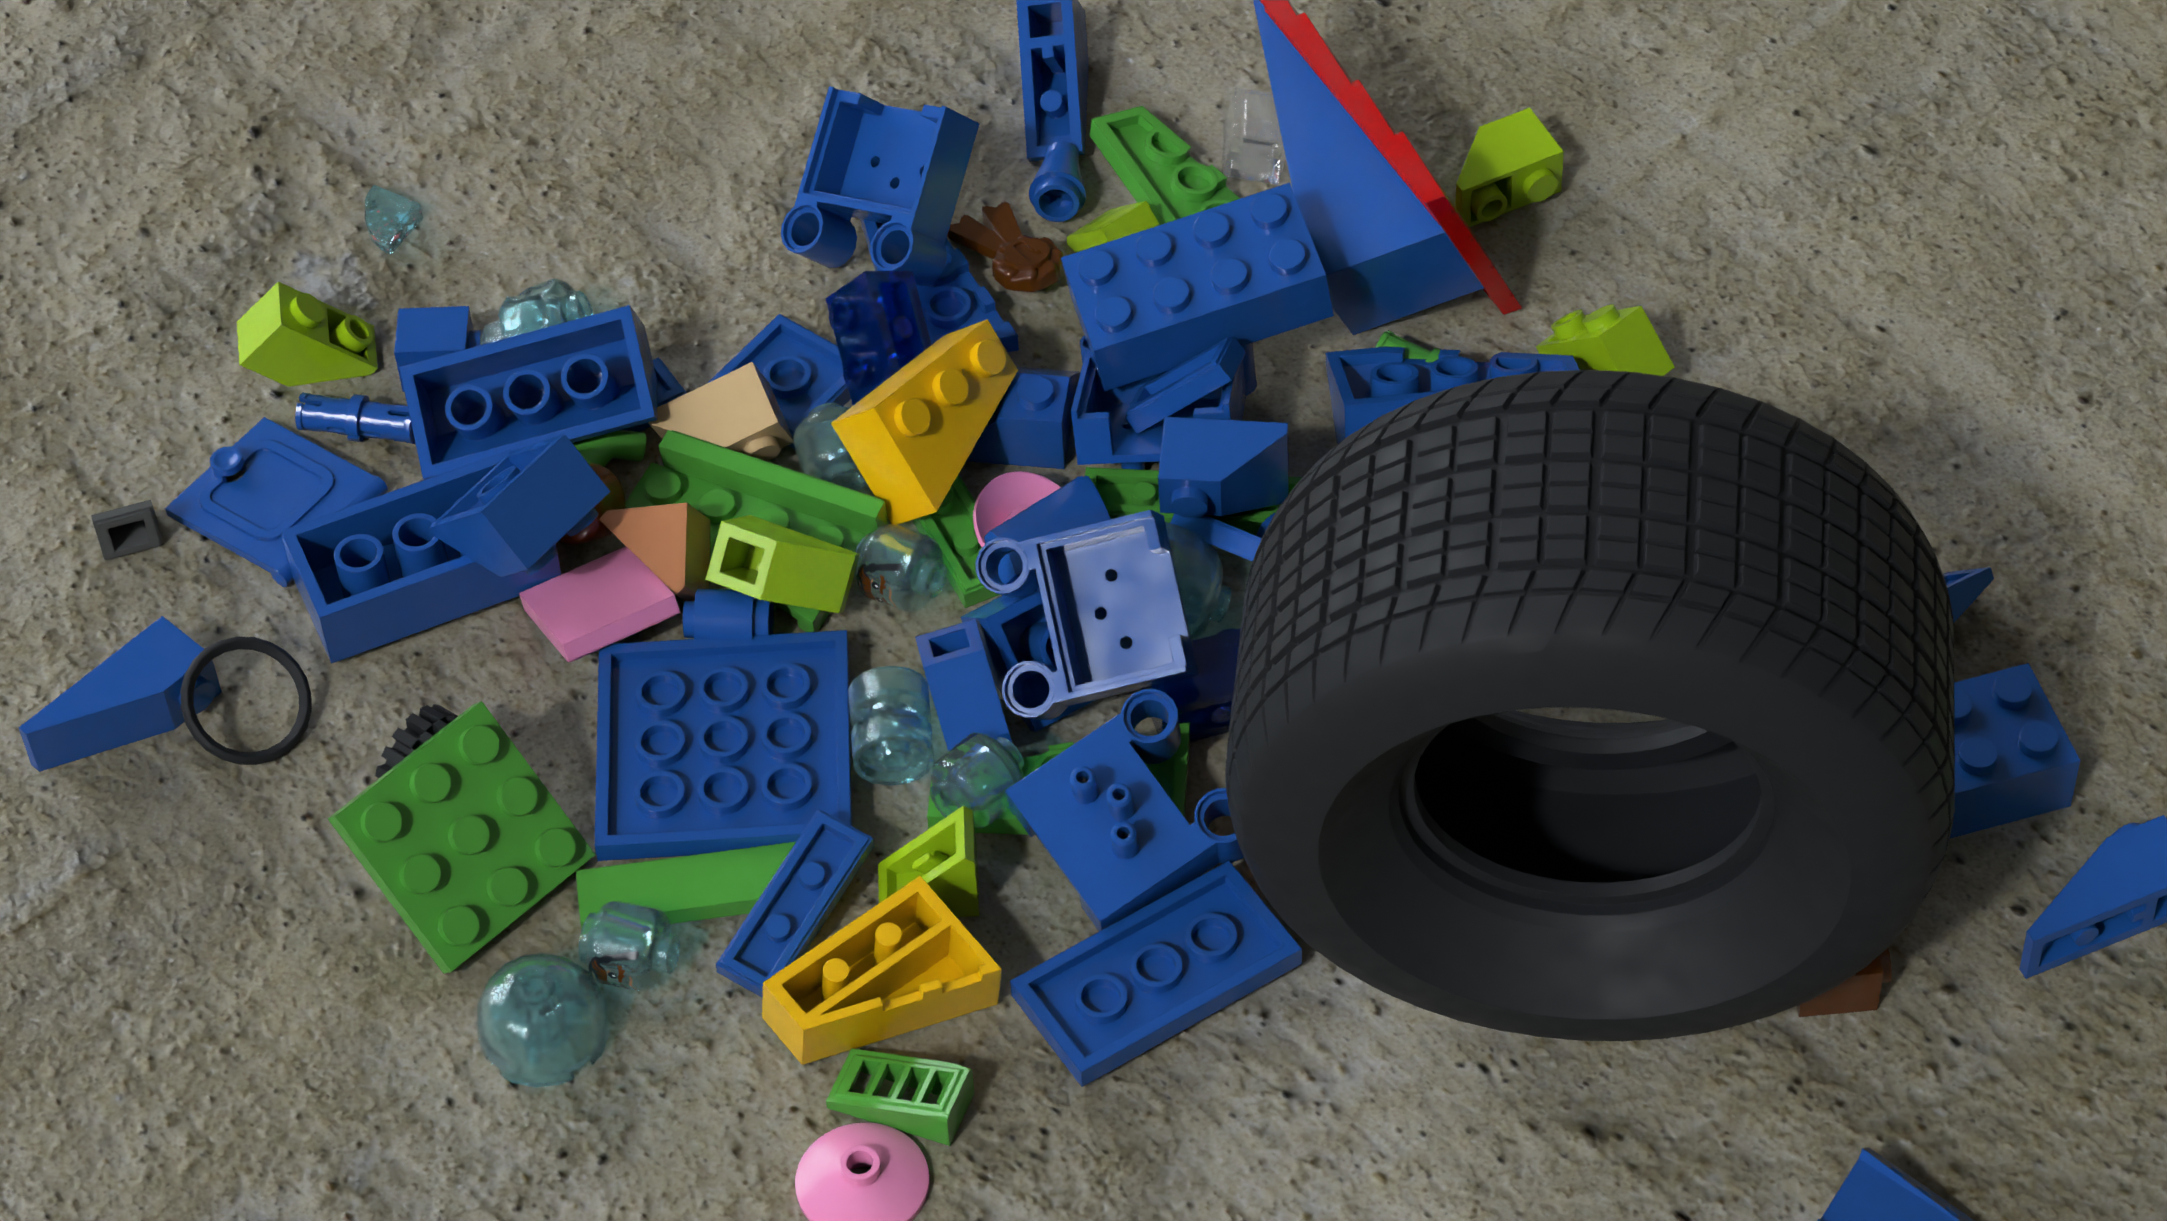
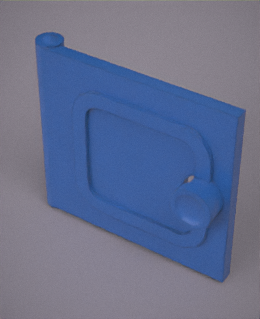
M264 417L233 446L216 450L210 457L211 466L165 508L167 516L270 572L273 579L280 586L287 587L294 579L281 530L383 495L388 491V487L380 477L362 470ZM240 470H245L244 475L233 482L227 481L226 476H231Z

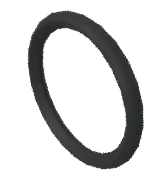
M233 637L220 640L205 648L193 659L187 669L180 690L182 714L193 738L207 752L221 760L239 765H258L273 761L288 753L302 738L308 727L312 712L311 690L307 677L298 662L287 651L274 643L256 637ZM243 649L265 653L277 660L289 672L295 682L299 695V711L296 722L290 733L280 743L269 749L257 752H240L226 748L211 738L197 719L194 708V688L197 678L212 659L225 652Z

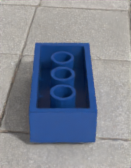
M1290 182L1061 257L1071 299L1104 391L1171 370L1227 337L1231 338L1234 336L1239 344L1244 346L1334 316L1327 276Z
M512 449L281 530L292 577L331 664L520 596V592L561 575L557 554L550 563L532 575L522 571L499 577L436 538L429 529L439 517L508 453L513 451Z
M2029 663L1954 682L1955 812L1950 838L2070 807L2081 760Z

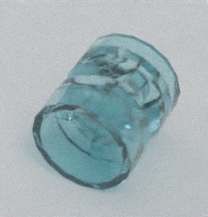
M899 666L877 667L860 674L852 681L848 689L850 722L853 728L851 731L854 770L861 778L873 784L892 786L919 780L931 770L934 764L928 682L920 673L910 668Z

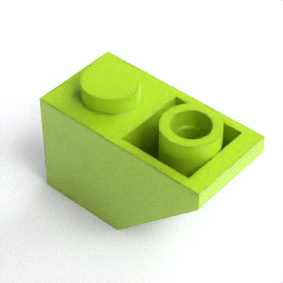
M1530 107L1479 127L1456 183L1455 208L1469 227L1482 222L1492 221L1502 214L1533 202L1543 201L1551 195L1561 192L1564 151Z
M277 282L237 321L239 365L287 387L368 376L378 369L374 325L365 322L356 315H350L316 299L308 293H302L281 282Z
M1609 304L1588 315H1585L1581 309L1573 311L1555 321L1551 325L1554 333L1535 346L1539 354L1573 355L1579 370L1623 371L1664 376L1675 368L1642 306L1617 310L1614 304Z
M747 515L721 521L705 580L759 600L833 613H843L860 554L761 518Z

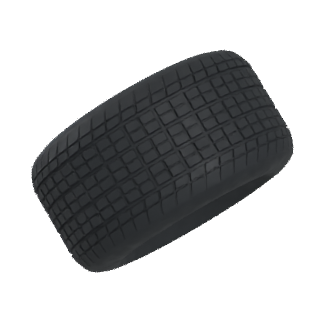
M1604 370L1542 371L1502 376L1460 385L1410 402L1378 417L1352 433L1309 469L1274 514L1252 561L1243 604L1227 744L1225 781L1228 806L1235 835L1246 863L1260 890L1281 918L1321 955L1342 970L1388 995L1424 1010L1458 1021L1499 1031L1544 1038L1578 1041H1635L1695 1035L1734 1027L1772 1016L1805 1003L1837 987L1864 969L1896 940L1912 921L1932 888L1946 854L1955 812L1954 622L1952 620L1954 618L1946 582L1935 552L1905 503L1894 489L1863 459L1830 435L1804 420L1762 401L1723 388L1680 378L1637 372ZM1596 708L1665 718V720L1632 723H1594L1561 720L1516 710Z

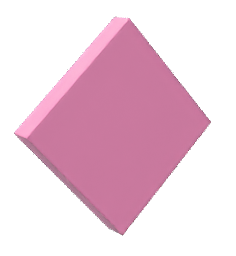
M626 546L519 593L524 611L567 662L580 659L680 613L673 592Z

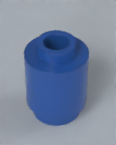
M697 589L695 601L684 602V638L753 639L754 635L774 634V603L759 600L732 589Z

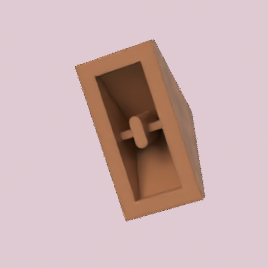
M677 503L607 510L600 517L599 520L684 601H695L697 589H709V581L705 580L710 563L711 520L690 504Z

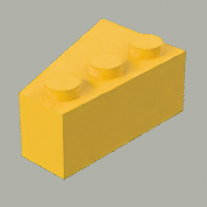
M988 319L942 336L831 422V425L874 496L885 501L888 519L892 526L938 511L1018 372Z
M918 876L764 981L762 1018L801 1065L849 1051L851 1048L856 1049L998 1005L1002 969L925 880Z

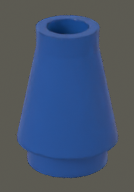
M1059 141L1048 146L1045 158L1029 188V198L1036 212L1046 220L1053 222L1069 220L1076 215L1086 201V191L1079 165V151L1069 142Z

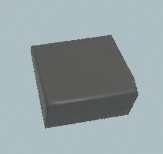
M151 500L91 515L104 560L164 545Z

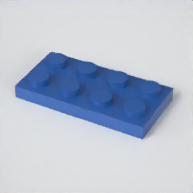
M1227 861L1010 980L1011 996L1080 1086L1083 1087L1301 965L1302 948L1233 864Z

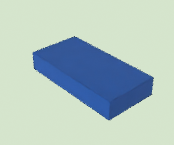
M1234 336L1231 338L1227 337L1139 388L1126 412V420L1138 434L1163 420L1164 417L1174 414L1232 381L1246 354L1245 350Z

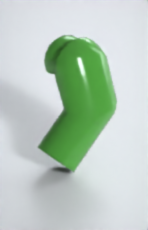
M618 430L577 441L573 445L588 463H596L604 467L612 458L642 461L646 450V435L644 432Z

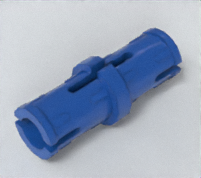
M304 392L299 396V400L302 403H297L295 422L298 430L348 435L349 441L363 442L364 438L367 437L415 444L408 406L373 402L369 401V396L354 394L351 399L325 397Z

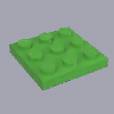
M482 701L473 704L328 818V821L443 974L454 971L596 855Z

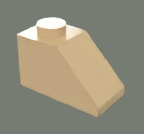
M753 362L657 407L658 420L648 422L662 439L668 430H673L767 462L775 458L780 453L781 448L794 443L769 382Z

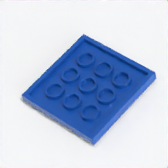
M847 630L754 635L753 639H685L617 643L599 650L595 851L597 861L690 856L796 842L818 808L852 826L850 680Z

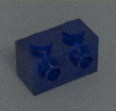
M865 271L825 298L829 311V322L834 330L843 365V377L848 385L852 405H855L932 345L913 271Z

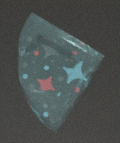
M373 185L365 198L367 231L374 244L382 251L391 255L423 219L421 204Z

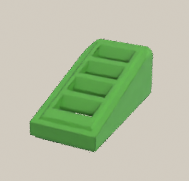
M851 1048L829 1093L826 1106L834 1111L873 1123L887 1125L899 1131L950 1146L975 1093L973 1071L971 1068L945 1061ZM860 1072L872 1075L863 1094L851 1092ZM885 1079L894 1082L887 1097L877 1096ZM907 1087L916 1089L911 1101L902 1099ZM930 1093L939 1096L936 1104L926 1103Z

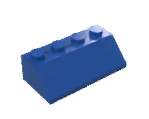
M630 305L399 367L424 480L510 449L514 451L563 434L573 443L658 420L657 378L646 329Z

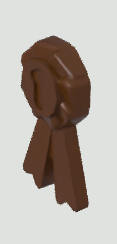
M1003 202L997 207L983 206L984 225L969 215H963L959 223L950 224L947 237L993 259V277L1007 290L1035 292L1058 282L1062 276L1064 269L1061 257H1064L1063 252L1049 238L1043 237L1039 239L1022 235L1008 202Z

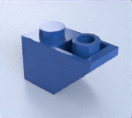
M969 620L916 636L915 639L948 751L953 749L957 743L959 744L961 740L974 733H978V735L960 746L963 758L982 757L990 754L997 747L1012 743L976 620ZM959 746L954 749V752L952 754L950 752L949 755L951 761L952 756H954L956 760L962 758V755L958 750Z

